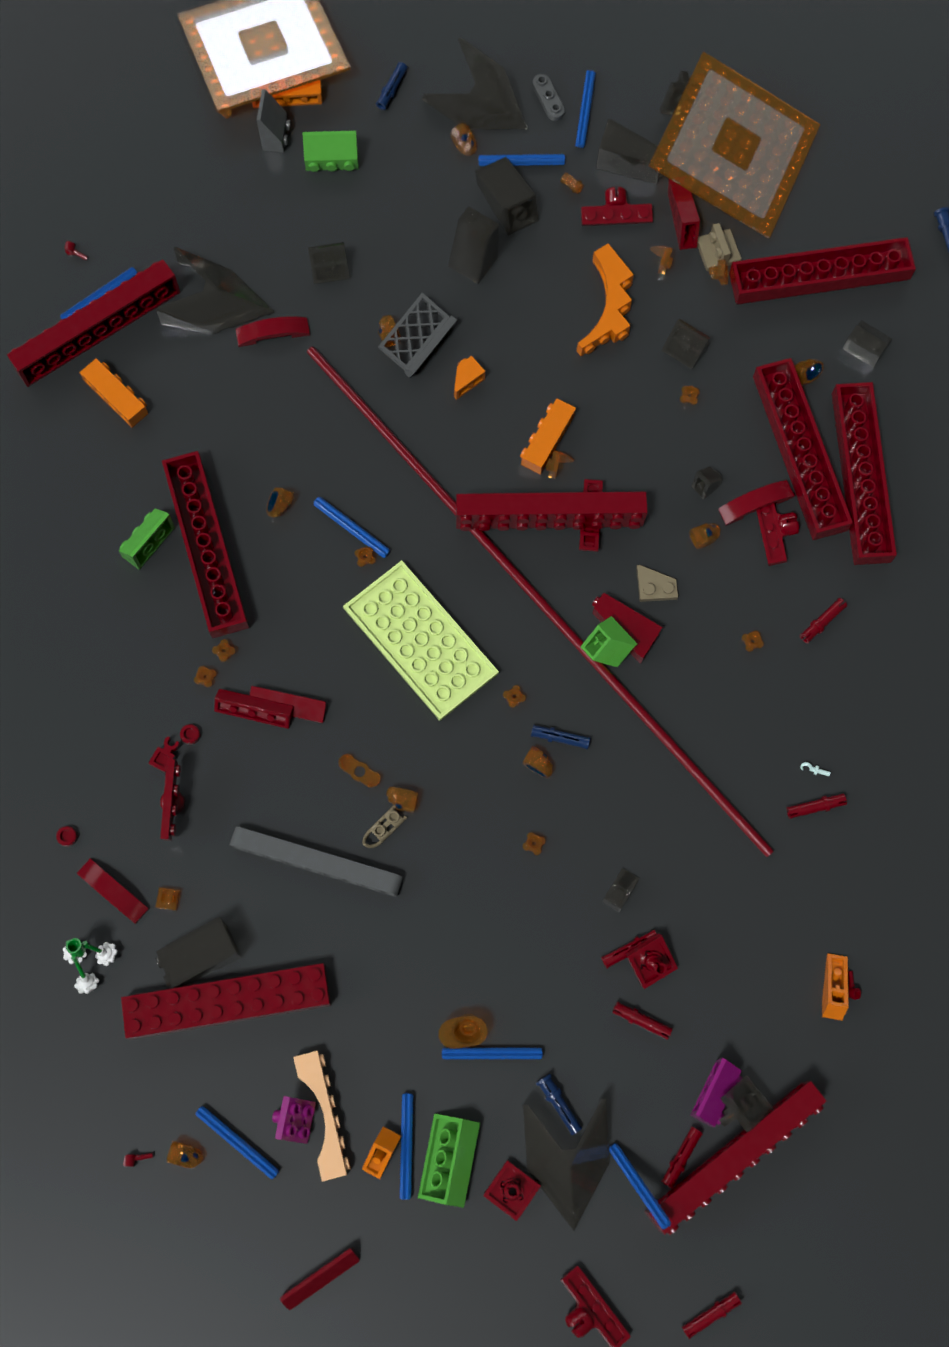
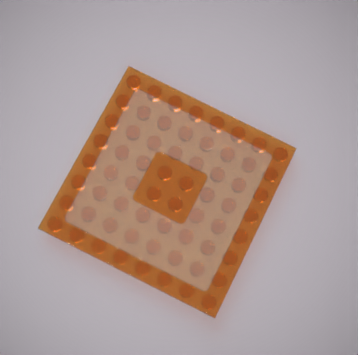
M220 0L177 14L218 113L260 100L262 89H266L272 96L351 70L319 0Z
M703 51L649 163V167L763 236L770 238L820 124Z

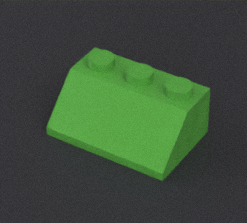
M356 131L303 132L306 171H351L358 169Z
M158 509L149 512L145 516L144 522L133 530L132 536L121 544L119 550L121 556L140 570L175 529L170 515Z

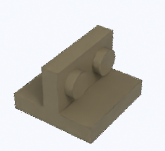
M720 223L713 224L708 235L698 237L697 246L706 271L730 266L732 262L742 260L731 229L722 231Z

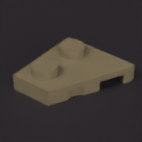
M637 565L640 602L678 599L676 579Z

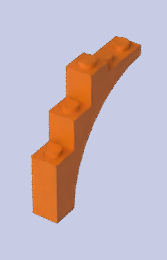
M609 243L593 254L592 262L600 272L604 283L606 305L598 324L589 335L578 342L577 352L580 356L590 354L594 351L595 347L607 343L609 339L615 343L619 340H624L629 335L630 324L623 315L630 311L632 299L624 290H627L632 285L634 275Z

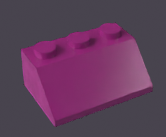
M724 1058L717 1059L690 1116L711 1127H715L716 1124L720 1125L724 1118L722 1111L725 1105L729 1106L733 1099L731 1092L741 1082L742 1076H740L742 1070Z

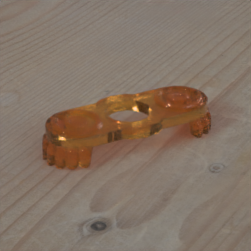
M344 754L339 758V767L351 775L355 781H360L370 788L376 787L380 782L378 772L375 773L365 763L354 759L351 754ZM361 766L365 769V774L362 777H357L354 774L356 767Z

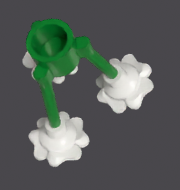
M77 938L66 941V947L63 948V958L68 960L70 964L75 963L80 977L76 979L77 983L74 987L78 989L79 994L83 992L86 994L97 988V983L99 982L94 973L90 975L84 973L80 965L83 961L82 958L87 956L86 948L97 953L95 957L98 959V964L108 966L110 962L115 961V956L118 952L115 949V944L105 942L103 946L100 945L97 948L87 941L81 942Z

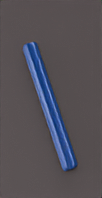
M588 70L586 72L576 138L577 148L585 147L595 71Z
M479 155L478 161L480 166L564 165L565 155Z
M133 267L129 268L60 315L61 319H66L76 310L87 306L92 300L98 299L107 291L120 286L123 281L133 278L137 271Z
M316 498L314 506L381 557L385 558L389 554L390 550L384 544L323 498Z
M542 1048L442 1049V1059H542L543 1057Z
M404 1093L402 1095L401 1200L411 1199L413 1094Z
M204 1106L197 1110L196 1116L265 1175L270 1179H274L277 1176L279 1170L209 1110Z
M616 1143L610 1146L609 1152L661 1229L669 1227L671 1225L670 1219L622 1149Z

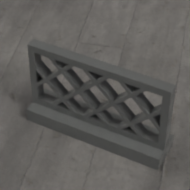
M421 293L378 348L399 365L410 378L457 319L452 315L448 316L426 295ZM421 299L427 304V311H419L418 303ZM438 313L443 320L440 323H433L432 314ZM416 314L417 324H408L407 316ZM420 314H429L430 323L421 324ZM430 326V336H422L421 327ZM409 327H418L419 336L410 337ZM405 328L406 337L397 338V329ZM407 340L408 350H399L398 341ZM410 340H419L420 348L411 350ZM387 341H395V351H389L384 346ZM399 353H409V362L407 364L400 360Z

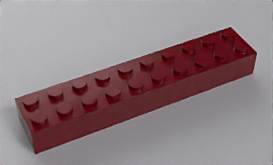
M908 237L735 261L731 264L729 275L736 304L910 280L916 268Z
M163 259L159 262H154L151 267L138 272L128 281H123L120 286L107 291L102 297L92 300L84 308L76 310L66 319H61L56 325L45 329L35 338H30L20 347L12 349L7 354L10 362L27 387L31 386L180 294L175 274Z
M788 358L756 367L753 379L812 540L848 531L853 522L792 359Z
M873 382L836 384L831 394L845 501L853 522L849 528L854 565L891 563L897 554Z
M195 451L162 460L207 627L212 639L248 629L246 615L199 452Z
M646 492L456 494V529L462 531H470L471 529H479L481 531L498 529L505 531L509 528H517V530H527L528 528H535L536 530H545L546 528H554L556 530L573 528L581 530L590 527L595 530L602 529L603 527H610L611 529H620L621 527L638 529L643 527L647 515Z
M324 963L121 997L125 1038L129 1040L331 1006Z
M811 1081L800 1083L657 1201L671 1221L669 1227L661 1229L649 1209L644 1212L660 1233L671 1235L679 1228L678 1223L682 1220L688 1221L696 1214L694 1212L695 1209L708 1205L712 1201L710 1198L716 1193L719 1195L728 1188L727 1183L729 1181H736L744 1175L743 1170L746 1167L750 1166L752 1168L759 1163V1157L762 1154L766 1153L768 1155L776 1148L775 1144L778 1141L788 1139L792 1135L791 1130L805 1125L808 1122L807 1117L821 1112L824 1109L823 1104L827 1101Z

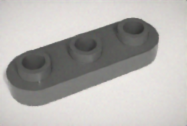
M544 74L535 76L533 79V89L550 120H561L564 116V106L549 77Z

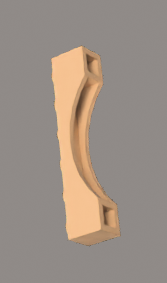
M319 1051L295 1056L293 1058L298 1078L306 1083L314 1092L324 1114L325 1139L317 1160L322 1182L348 1175L347 1170H350L348 1157L344 1158L342 1149H345L343 1136L339 1137L337 1129L341 1127L338 1115L334 1116L332 1109L336 1107L333 1095L329 1096L327 1088L331 1087L328 1074L324 1075L323 1067L326 1066L324 1055H320Z

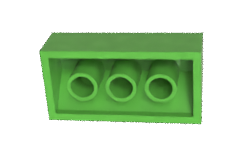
M434 1114L418 1198L464 1208L480 1126L479 1122Z

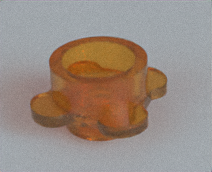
M693 386L682 387L683 393L680 401L682 403L689 402L692 405L697 404L699 389Z
M371 547L355 551L358 566L363 567L365 564L372 565L375 563Z
M758 631L742 636V641L745 642L748 652H752L755 648H762L764 645Z
M223 639L218 646L212 648V652L217 654L221 662H225L231 655L235 654V648L231 647L228 641Z
M200 666L196 677H194V682L196 684L201 683L205 687H211L212 679L216 676L215 670H209L204 666Z
M517 685L503 693V697L507 699L508 705L512 708L526 699V696L521 693L520 687Z
M530 832L527 834L528 839L523 844V849L539 855L542 845L545 844V838Z

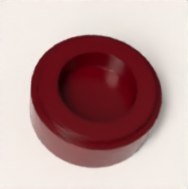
M188 724L181 729L180 737L184 743L192 745L199 741L200 731L195 725Z
M69 826L60 828L56 834L58 843L65 847L74 845L78 837L77 832Z

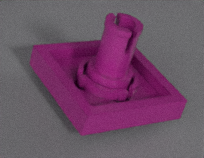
M284 1096L281 1110H275L272 1116L273 1122L278 1123L275 1139L307 1144L316 1102Z

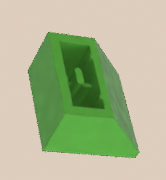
M611 616L597 625L581 645V648L593 661L618 667L635 648L637 643Z

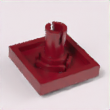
M660 934L655 935L625 954L641 987L644 989L678 969Z
M506 1161L483 1196L515 1221H518L541 1186L510 1162ZM505 1196L508 1198L504 1199V1201H508L507 1203L503 1202V1197Z

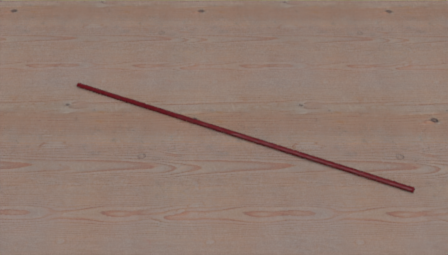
M310 347L307 351L309 356L456 516V502L314 347ZM471 529L472 535L766 857L773 853V849L603 663L593 661L581 648L584 642L481 530Z

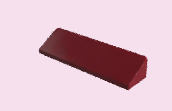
M251 686L249 696L292 705V717L323 723L327 708L325 701Z
M219 689L215 696L214 712L289 729L293 706Z
M350 1247L286 1292L279 1300L288 1310H292L360 1261L354 1249Z

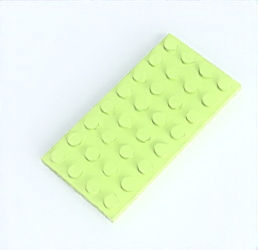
M402 560L343 606L348 615L439 721L499 674L494 665Z

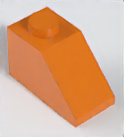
M470 356L468 359H462L457 366L454 388L456 400L485 380V370L473 356Z
M383 1127L361 1170L380 1179L401 1136Z

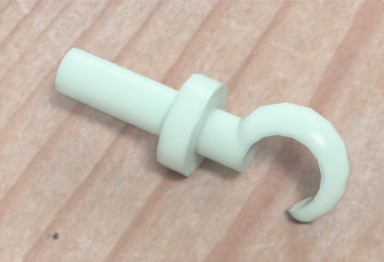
M804 762L800 766L801 770H804L803 766H808L810 768L809 771L814 772V775L819 773L830 776L831 773L819 769L817 765L812 767L808 762Z

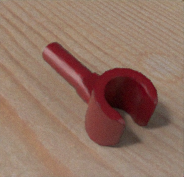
M71 241L66 242L64 248L67 255L74 254L87 261L88 256L75 250V243Z
M848 971V998L860 999L861 991L859 988H855L853 971Z
M128 1154L124 1157L123 1166L134 1167L135 1160L153 1158V1154Z

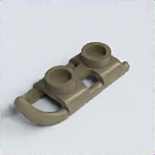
M393 805L365 833L362 844L367 848L379 846L407 817L404 816L402 818L395 811L396 806ZM392 824L393 828L387 831L386 828ZM371 832L379 839L375 844L366 843V839Z

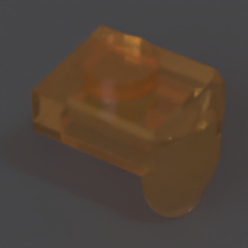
M667 246L651 247L650 250L653 253L662 257L658 273L665 275L666 269H670L673 258L670 257L673 248Z
M553 450L552 459H548L546 470L549 471L548 478H556L559 462H574V459L563 452Z

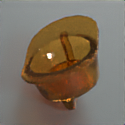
M464 1014L445 1021L439 1029V1039L444 1046L449 1048L475 1046L485 1041L488 1029L482 1019L473 1014Z

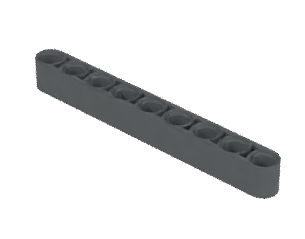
M235 827L229 845L241 851L395 897L398 895L403 879L402 876L241 827Z

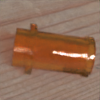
M567 172L560 181L572 189L573 193L577 194L581 192L584 186L581 180H576Z

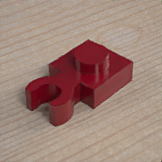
M169 736L164 740V748L157 747L148 763L166 773L167 759L175 760L176 756L172 752L176 751L180 746L178 741L175 742V745L169 746L171 741Z

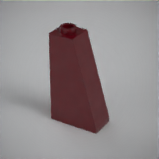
M687 178L669 179L668 196L679 249L697 248L700 219Z
M603 592L601 597L597 596L594 600L592 614L600 622L612 616L637 643L630 654L639 663H642L659 636L662 627Z

